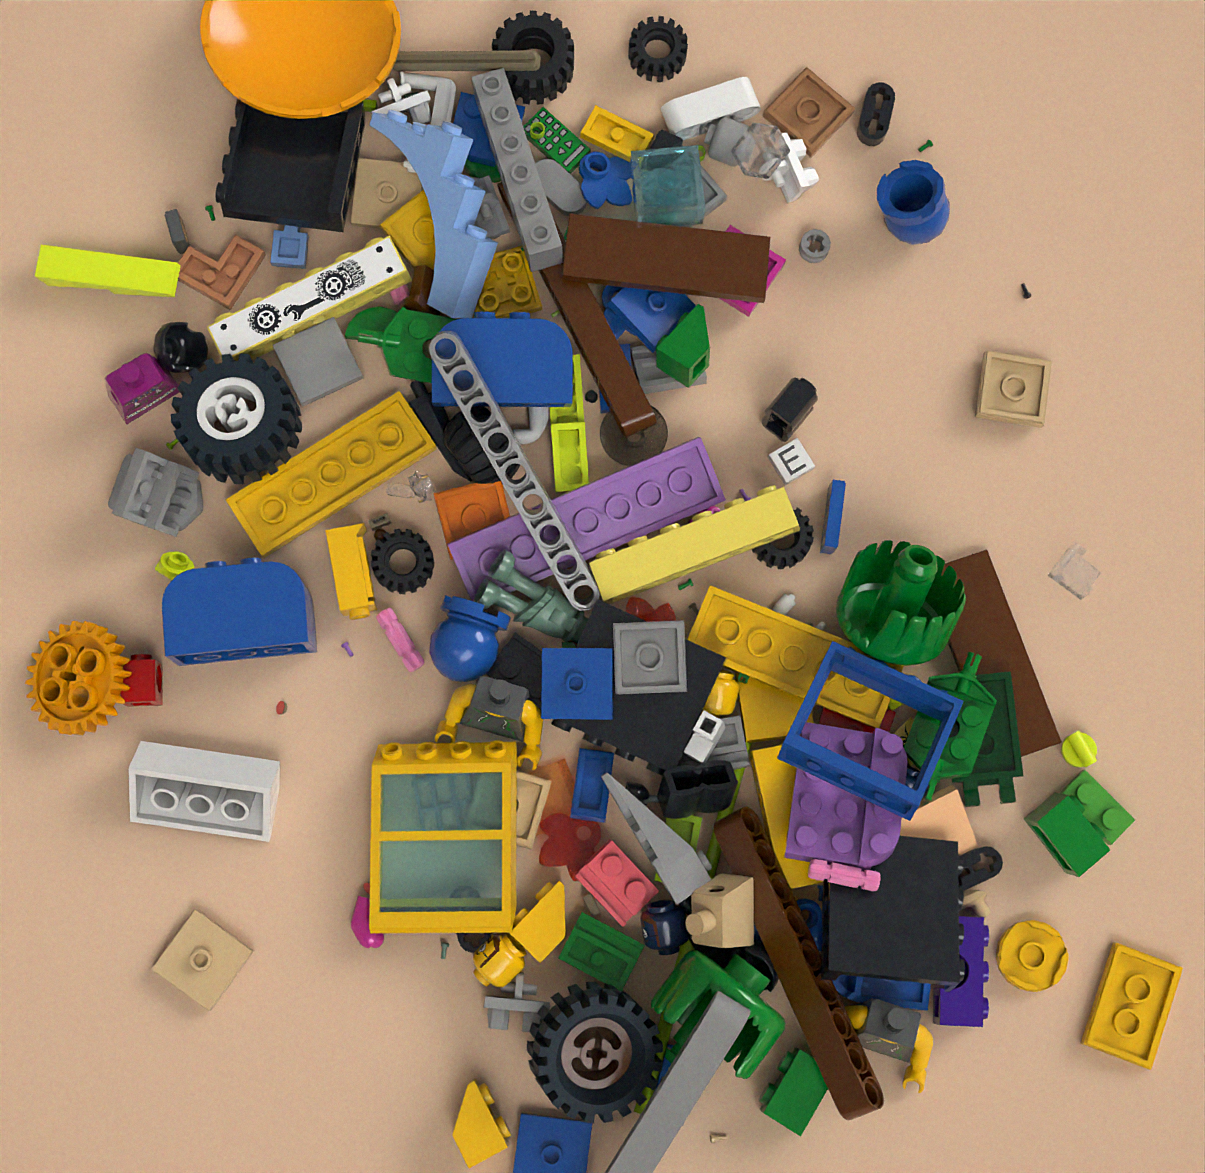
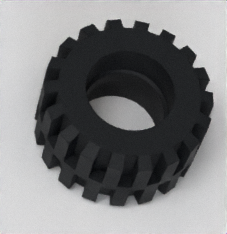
M530 11V15L527 16L520 12L516 14L515 20H512L510 17L504 21V28L499 27L495 32L496 39L492 41V51L540 49L551 57L537 71H505L514 100L517 101L519 97L523 98V104L530 105V100H536L537 105L544 104V98L548 97L550 101L556 99L557 91L563 94L567 89V83H571L573 78L574 42L571 39L569 29L567 27L562 29V21L558 18L552 21L551 14L546 12L542 16H538L537 11Z

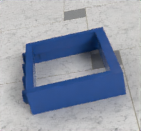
M832 641L783 742L777 759L910 821L920 805L964 701L947 694L948 691L938 690L921 682L919 678L913 675H905L892 669L883 661L873 660L856 652L852 647L847 648ZM830 671L836 672L941 721L912 788L800 736Z

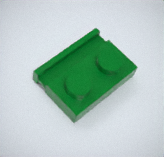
M581 912L558 959L603 983L615 986L621 992L645 945Z

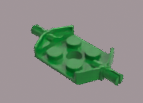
M402 307L384 331L380 330L378 332L360 328L358 342L378 345L377 348H381L390 376L432 383V359L424 355L422 350L423 344L428 340H432L445 325L457 319L406 310Z
M968 652L963 669L959 673L928 678L927 685L938 690L948 691L947 694L964 702L955 721L959 726V733L947 739L929 781V789L925 797L926 801H932L934 790L940 780L971 776L997 702L976 679L975 675L982 656L976 654L973 665L970 666L974 653ZM917 710L904 749L907 757L920 770L941 721Z

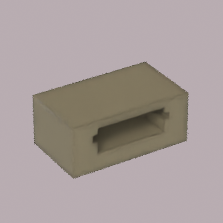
M388 513L369 520L372 531L392 524Z
M591 894L583 897L592 917L600 913Z

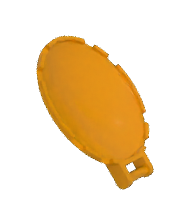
M205 0L201 13L200 34L203 51L211 70L232 95L247 105L268 114L286 118L308 119L329 116L345 111L368 98L382 85L390 74L399 53L401 22L399 11H397L393 0Z

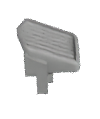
M135 448L133 455L128 454L123 460L108 501V506L113 510L112 514L177 537L178 531L184 530L203 511L201 484L197 479L199 472L145 450Z

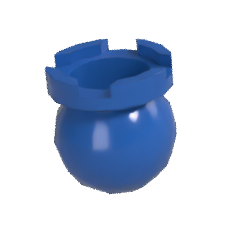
M919 160L903 161L899 163L900 167L893 170L887 177L886 174L881 177L877 186V201L884 215V222L888 230L899 241L911 245L929 243L942 234L949 221L950 202L945 194L944 180L928 162Z
M445 595L440 609L447 613L448 618L436 626L430 638L429 650L433 664L440 674L452 681L458 682L474 681L479 676L487 674L497 660L499 644L495 633L498 630L507 631L511 619L510 616L501 611H498L497 615L483 611L485 606L483 604L456 596L451 598Z

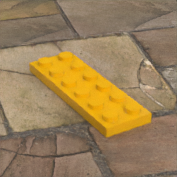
M398 391L289 459L286 464L283 463L278 466L277 469L279 471L273 475L265 474L261 477L262 480L249 484L225 500L264 559L437 450V447L401 392Z
M711 585L708 588L687 639L726 657L727 660L724 667L802 699H805L832 641L847 648L852 647L856 652L873 660H878L867 655L845 639ZM886 663L890 668L902 672L904 665ZM830 671L815 704L870 727L879 728L891 698L836 672Z

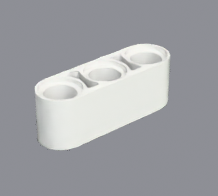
M748 77L736 78L675 98L661 107L669 133L683 140L707 133L711 124L717 126L724 117L741 122L752 118L761 110Z

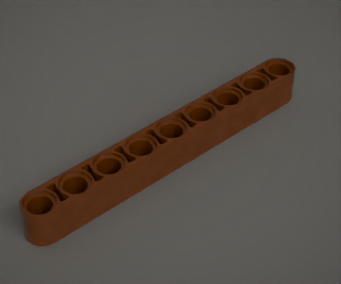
M500 182L497 184L499 193L515 224L503 184ZM554 219L562 244L563 263L538 271L619 430L627 438L657 423L656 417L588 283L562 280L566 241Z
M744 806L717 820L714 823V833L732 874L753 877L754 924L840 1115L848 1121L881 1109L884 1104V1096L879 1082L833 981L821 979V954L757 814L751 808Z

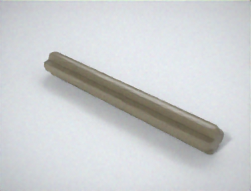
M534 50L399 51L392 69L396 71H493L504 68L505 71H537L540 68L541 56Z

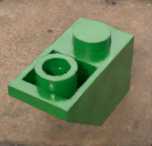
M697 304L690 313H684L677 322L676 328L669 335H663L655 348L656 367L687 388L709 367L710 344L704 307L700 304Z

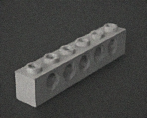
M501 68L472 76L474 97L530 271L533 272L563 263L561 240L505 70Z

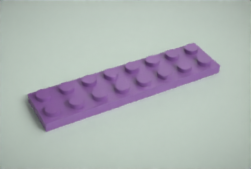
M696 437L551 499L584 560H588L602 551L616 548L635 538L644 536L726 500L701 437ZM542 503L529 508V510L538 509L539 507H541ZM519 513L447 543L471 601L474 600L476 592L485 578L491 580L508 593L516 590L488 575L491 565L505 549L511 552L515 558L514 568L530 580L536 582L553 575L552 570ZM545 525L540 531V535L547 540L555 539L560 533L559 529L554 525ZM563 555L557 561V565L562 569H567L576 564V559L571 555Z

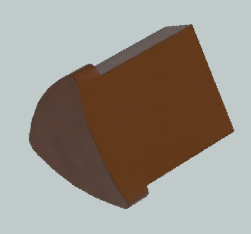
M427 265L415 266L410 294L400 302L398 312L404 307L406 310L433 315L440 314L439 310L427 304L434 270Z

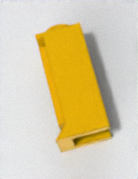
M361 523L325 530L340 612L343 616H349L351 620L369 617L370 611L377 610V606L374 602L375 595L365 541L363 539L367 531L365 524Z

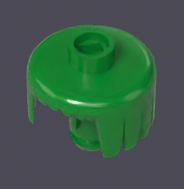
M891 540L882 541L878 548L877 543L869 544L864 550L857 552L837 599L836 617L842 632L858 649L886 663L910 666L935 659L947 646L963 612L966 595L962 580L959 579L956 583L957 573L950 565L942 575L945 561L941 557L935 556L930 549L924 546L911 545L909 542L900 541L891 553L893 541Z
M698 950L687 952L651 1000V1008L654 1007V1011L657 1014H661L664 1011L663 1019L666 1022L674 1024L678 1021L682 1025L673 1036V1039L677 1042L671 1049L666 1047L665 1058L671 1064L673 1063L717 991H720L751 1010L743 1029L724 1058L728 1063L739 1055L733 1066L736 1071L735 1076L743 1079L749 1078L785 1029L786 1022L784 1017L760 997V994L771 980L737 954L733 956L725 968H722Z

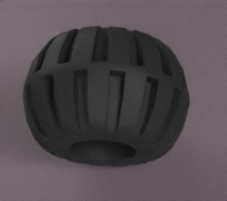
M483 406L471 407L472 414L478 419L487 418L491 414ZM462 411L456 413L447 423L442 435L443 442L453 455L452 457L474 483L489 484L501 481ZM498 432L492 434L488 439L491 447L499 450L505 448L509 443L507 436ZM514 463L507 467L506 474L509 478L516 474L520 464Z

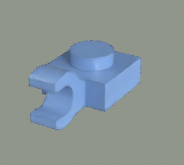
M284 225V231L274 230L271 265L306 269L308 233L300 232L301 227Z

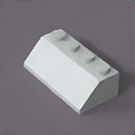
M140 741L128 768L130 822L266 842L270 841L280 788V761Z

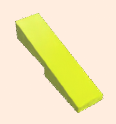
M41 244L34 276L48 286L108 289L114 294L175 297L181 265L177 262Z
M580 354L573 355V395L571 407H549L555 492L572 491L589 483Z

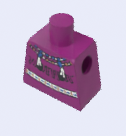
M144 353L132 361L123 364L119 369L105 377L108 396L126 424L131 423L179 393L177 389L179 385L170 371L166 370L158 359L149 353Z

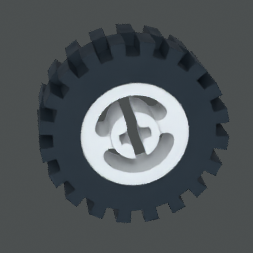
M230 353L221 355L222 363L216 364L210 358L204 361L207 369L201 373L196 367L188 373L192 378L190 384L181 381L177 389L181 393L182 398L173 397L171 405L176 413L171 414V423L176 429L174 433L195 465H198L207 476L213 474L217 481L226 483L229 475L234 484H244V476H249L254 483L262 480L260 472L266 469L270 475L279 471L275 465L279 459L285 464L289 461L291 455L287 450L288 447L297 449L299 439L295 432H302V422L298 417L301 416V412L285 379L282 378L279 371L273 365L269 368L267 362L259 357L253 363L249 354L240 353L238 361H235ZM243 398L254 401L256 409L250 411ZM219 419L228 433L214 429V422Z

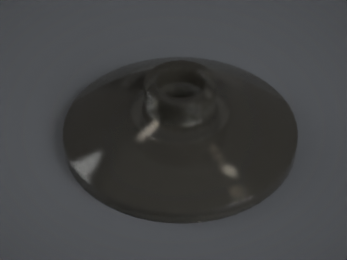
M651 406L657 423L636 433L640 436L637 442H630L628 438L622 435L610 411L605 415L600 427V440L604 451L611 459L619 464L630 466L663 452L667 443L668 429L664 417L656 408Z

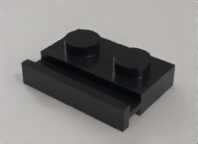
M515 632L507 645L499 653L497 660L486 675L493 679L504 680L508 683L525 687L529 690L531 701L541 709L542 651Z

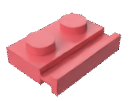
M611 839L584 863L585 865L573 874L622 927L659 892Z

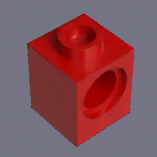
M150 654L131 655V660L123 666V670L131 672V676L123 678V683L130 687L129 690L120 692V696L125 700L123 705L127 707L163 705L162 664L156 659H152Z

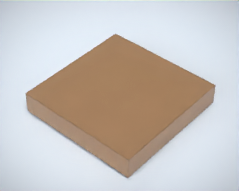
M806 67L764 110L763 117L781 133H787L790 140L802 139L806 147V154L812 158L853 115L856 108Z

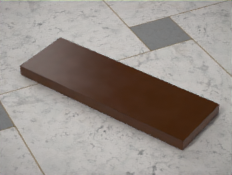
M569 214L562 280L764 303L771 237Z
M988 550L945 563L942 575L949 565L953 567L957 573L956 583L959 579L962 580L966 595L963 612L948 641L958 671H962L968 652L974 653L970 666L973 665L976 654L982 656L976 675L1011 671L1021 757L1062 743Z

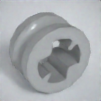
M817 229L806 232L799 245L801 257L809 263H818L824 260L830 249L831 242L829 236ZM812 240L813 244L815 240L821 243V252H818L817 249L815 252H811L808 249L809 241Z

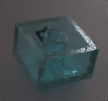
M698 145L631 151L630 173L636 221L673 226L703 224L705 201Z

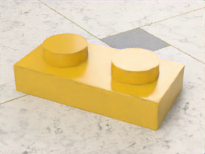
M595 105L580 132V138L639 167L654 140V134Z

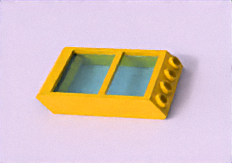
M516 741L422 742L417 744L391 742L378 744L371 771L370 934L512 932L516 913Z

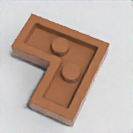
M237 235L233 237L218 262L189 246L178 262L181 265L178 281L231 310L266 254L264 250Z

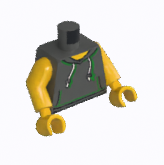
M479 676L475 684L461 686L454 691L444 715L446 720H442L438 724L435 742L438 741L440 735L446 734L451 737L449 743H455L458 732L456 723H460L461 725L525 742L526 745L522 748L517 758V765L521 767L525 758H529L533 762L532 770L536 769L542 756V751L537 745L541 742L544 719H541V709L531 701L528 689L504 680Z
M874 998L857 1005L845 1006V1010L862 1047L907 1063L910 1061L911 1065L905 1069L902 1086L906 1089L907 1082L915 1081L919 1084L918 1093H921L924 1090L927 1075L924 1068H927L933 1046L932 1034L924 1025L920 1024L921 1014Z

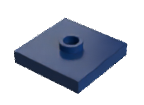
M626 287L607 303L652 353L655 352L660 338L665 334L669 335L676 328L680 317L686 312L690 313L696 306L685 294Z
M542 648L541 719L613 720L614 649Z
M521 1113L513 1173H586L592 1123Z

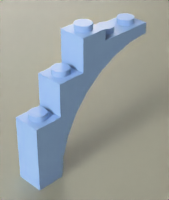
M388 110L387 114L373 112L370 126L388 137L406 156L417 173L428 199L434 224L436 254L434 277L427 304L451 318H472L498 242L486 236V230L474 226L486 191L475 186L473 178L462 174L473 139L461 134L462 128L449 122L443 121L442 126L424 125L418 122L411 124L407 122L408 116L398 111Z

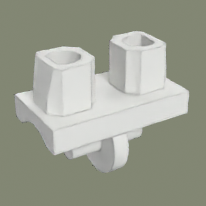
M393 78L386 80L389 90L379 93V100L382 104L393 99L394 103L372 111L371 118L373 112L387 114L388 110H394L400 113L409 111L413 122L421 124L431 122L432 118L428 105L431 98L427 90L402 99L401 96L412 92L409 83L397 86Z
M787 133L778 134L776 142L765 150L767 155L764 159L767 166L761 170L760 174L763 180H774L776 187H781L788 203L796 201L803 192L813 188L819 181V177L815 168H802L799 162L806 156V147L803 140H790Z

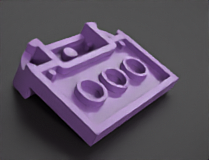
M806 722L801 732V737L905 785L907 755L903 747V741L898 735L879 728H875L874 733ZM796 768L784 858L806 862L818 859L827 861L829 865L833 862L861 868V871L870 870L872 866L884 862L892 855L900 836L902 817Z

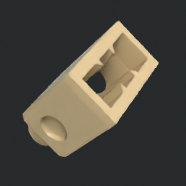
M721 873L693 891L691 896L692 914L686 918L685 924L695 944L718 948L754 945L753 877Z

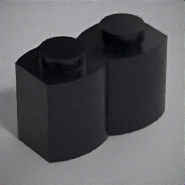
M792 378L765 410L766 415L762 418V425L781 441H788L813 411V405L818 400L817 390L814 385L804 378Z
M725 760L708 761L698 767L690 765L675 766L663 773L657 799L663 816L666 818H686L697 811L701 813H717L731 805L738 781L731 762Z

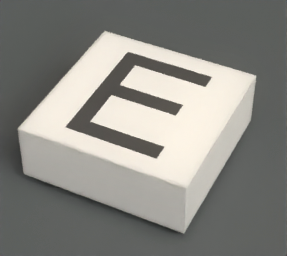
M798 438L768 455V459L785 485L815 468L813 461Z

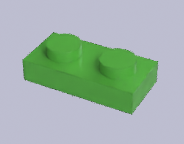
M1082 770L1060 792L1065 795H1073L1080 801L1085 809L1082 814L1089 823H1095L1106 836L1103 841L1107 845H1112L1135 821L1086 770Z

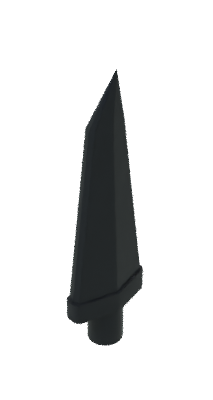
M413 381L410 387L416 399L408 403L451 469L471 482V478L468 474H465L459 463L454 460L453 455L443 442L442 435L449 422L445 408L432 404V392L428 393L423 382Z

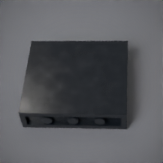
M237 99L235 106L236 127L231 126L229 131L230 153L229 155L225 154L223 157V183L218 182L215 194L216 202L221 205L223 217L344 232L366 123L364 102L362 101L349 108L348 112L342 111L319 118L297 119L268 114Z
M598 599L576 648L614 649L613 623L647 621ZM685 639L687 692L615 694V667L613 663V720L553 719L551 724L567 732H570L572 727L584 732L582 739L599 747H602L603 742H606L616 747L614 754L631 762L634 761L635 757H638L648 762L646 766L648 770L663 776L666 770L678 766L693 733V728L703 711L727 658Z
M899 836L892 855L884 862L872 866L870 869L880 873V885L877 891L861 889V886L854 888L827 882V879H824L821 979L835 981L840 975L939 984L944 985L947 992H950L963 980L965 964L963 959H959V945H962L964 940V926L962 923H959V910L963 906L964 893L963 889L959 888L958 876L961 875L963 870V856L958 854V842Z

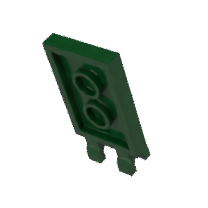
M1011 671L975 675L976 679L997 702L971 776L952 778V783L963 782L965 807L980 805L978 786L997 784L1000 804L1015 803L1013 778L1023 777V767ZM956 722L953 725L949 738L959 733V726Z

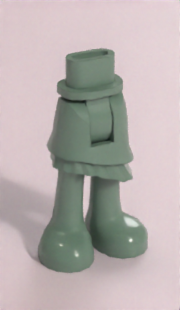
M506 549L503 550L491 565L488 575L530 597L531 601L527 603L487 578L480 584L473 601L485 605L483 610H487L491 605L502 607L515 614L513 622H523L522 625L525 627H531L546 635L560 638L565 642L572 640L578 643L589 619L584 616L585 612L574 608L569 600L556 588L553 589L550 585L543 587L521 574L514 568L515 558L513 554Z

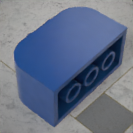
M475 312L474 318L454 320L439 331H452L461 338L499 407H571L573 395L572 345L567 334L557 324L545 319H530V313L512 312L509 313V318H496L494 312ZM444 338L436 343V349L441 356L450 357L455 354L456 345L452 340ZM432 359V404L439 407H459ZM460 370L455 373L454 382L461 388H468L473 384L474 378L469 371ZM482 401L476 402L472 405V407H490L487 403Z
M261 558L241 559L240 564L227 565L224 561L205 563V568L190 569L177 575L168 584L163 594L162 616L165 656L178 666L317 652L314 604L311 593L297 573L285 564L272 561L262 562Z

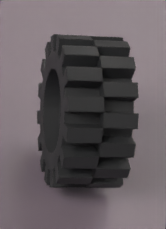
M652 16L647 18V24L642 20L638 23L637 29L633 28L629 39L628 58L631 60L630 65L632 69L637 68L638 76L642 77L645 73L647 74V81L652 82V77L657 76V82H663L664 76H667V79L670 80L674 77V72L677 74L681 72L682 65H685L687 56L686 33L682 34L683 28L680 24L676 28L674 27L675 20L670 18L668 23H664V16H659L658 22H654ZM661 40L669 45L671 51L665 58H653L647 54L645 47L650 41Z
M798 507L796 510L793 509L800 531L794 533V543L789 548L779 549L770 542L752 549L753 553H757V559L760 562L765 561L767 563L766 566L770 568L778 566V569H784L786 566L791 568L796 563L801 562L810 550L814 539L812 537L813 526L809 525L810 519L807 515L803 516L800 514L802 510Z
M394 529L395 533L390 535L388 532L385 533L381 541L379 539L376 541L375 550L372 549L371 552L372 561L370 562L375 577L383 587L385 586L392 593L394 591L399 592V594H405L408 591H411V593L417 592L416 589L420 586L423 588L427 584V579H431L433 575L432 569L435 562L429 543L423 539L422 535L419 533L414 534L409 529H406V532ZM401 549L411 551L416 557L415 567L407 574L395 573L389 565L392 554Z

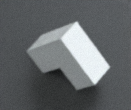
M703 711L693 728L694 734L686 746L684 754L701 764L705 763L726 728L724 722Z

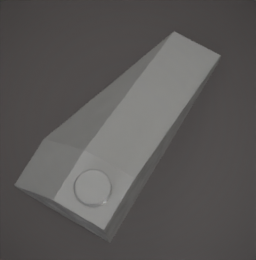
M606 772L601 775L602 780L676 905L693 894V891L711 880L707 871L711 870L712 866L702 850L696 853L687 842L609 773Z

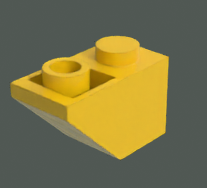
M560 881L555 886L548 882L535 895L539 902L530 912L524 907L515 916L514 929L510 932L539 963L565 938L564 885Z
M476 1078L468 1083L452 1134L468 1168L508 1148L509 1143L506 1138L511 1136L503 1116L501 1115L496 1118L490 1107L495 1101L487 1084L479 1085Z

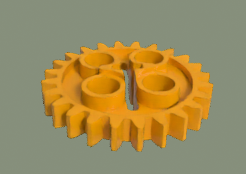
M72 621L70 626L60 624L59 632L51 630L48 632L50 642L42 640L38 642L42 652H32L31 656L37 662L36 665L27 666L26 668L33 673V678L25 681V684L33 686V690L26 697L36 700L31 707V711L41 712L38 721L48 723V729L57 730L61 734L82 736L85 731L95 733L97 725H108L106 715H118L114 708L115 703H125V700L120 696V692L130 689L128 685L123 683V678L131 676V672L123 670V666L130 659L120 656L125 646L115 643L118 636L107 633V627L84 621V623Z

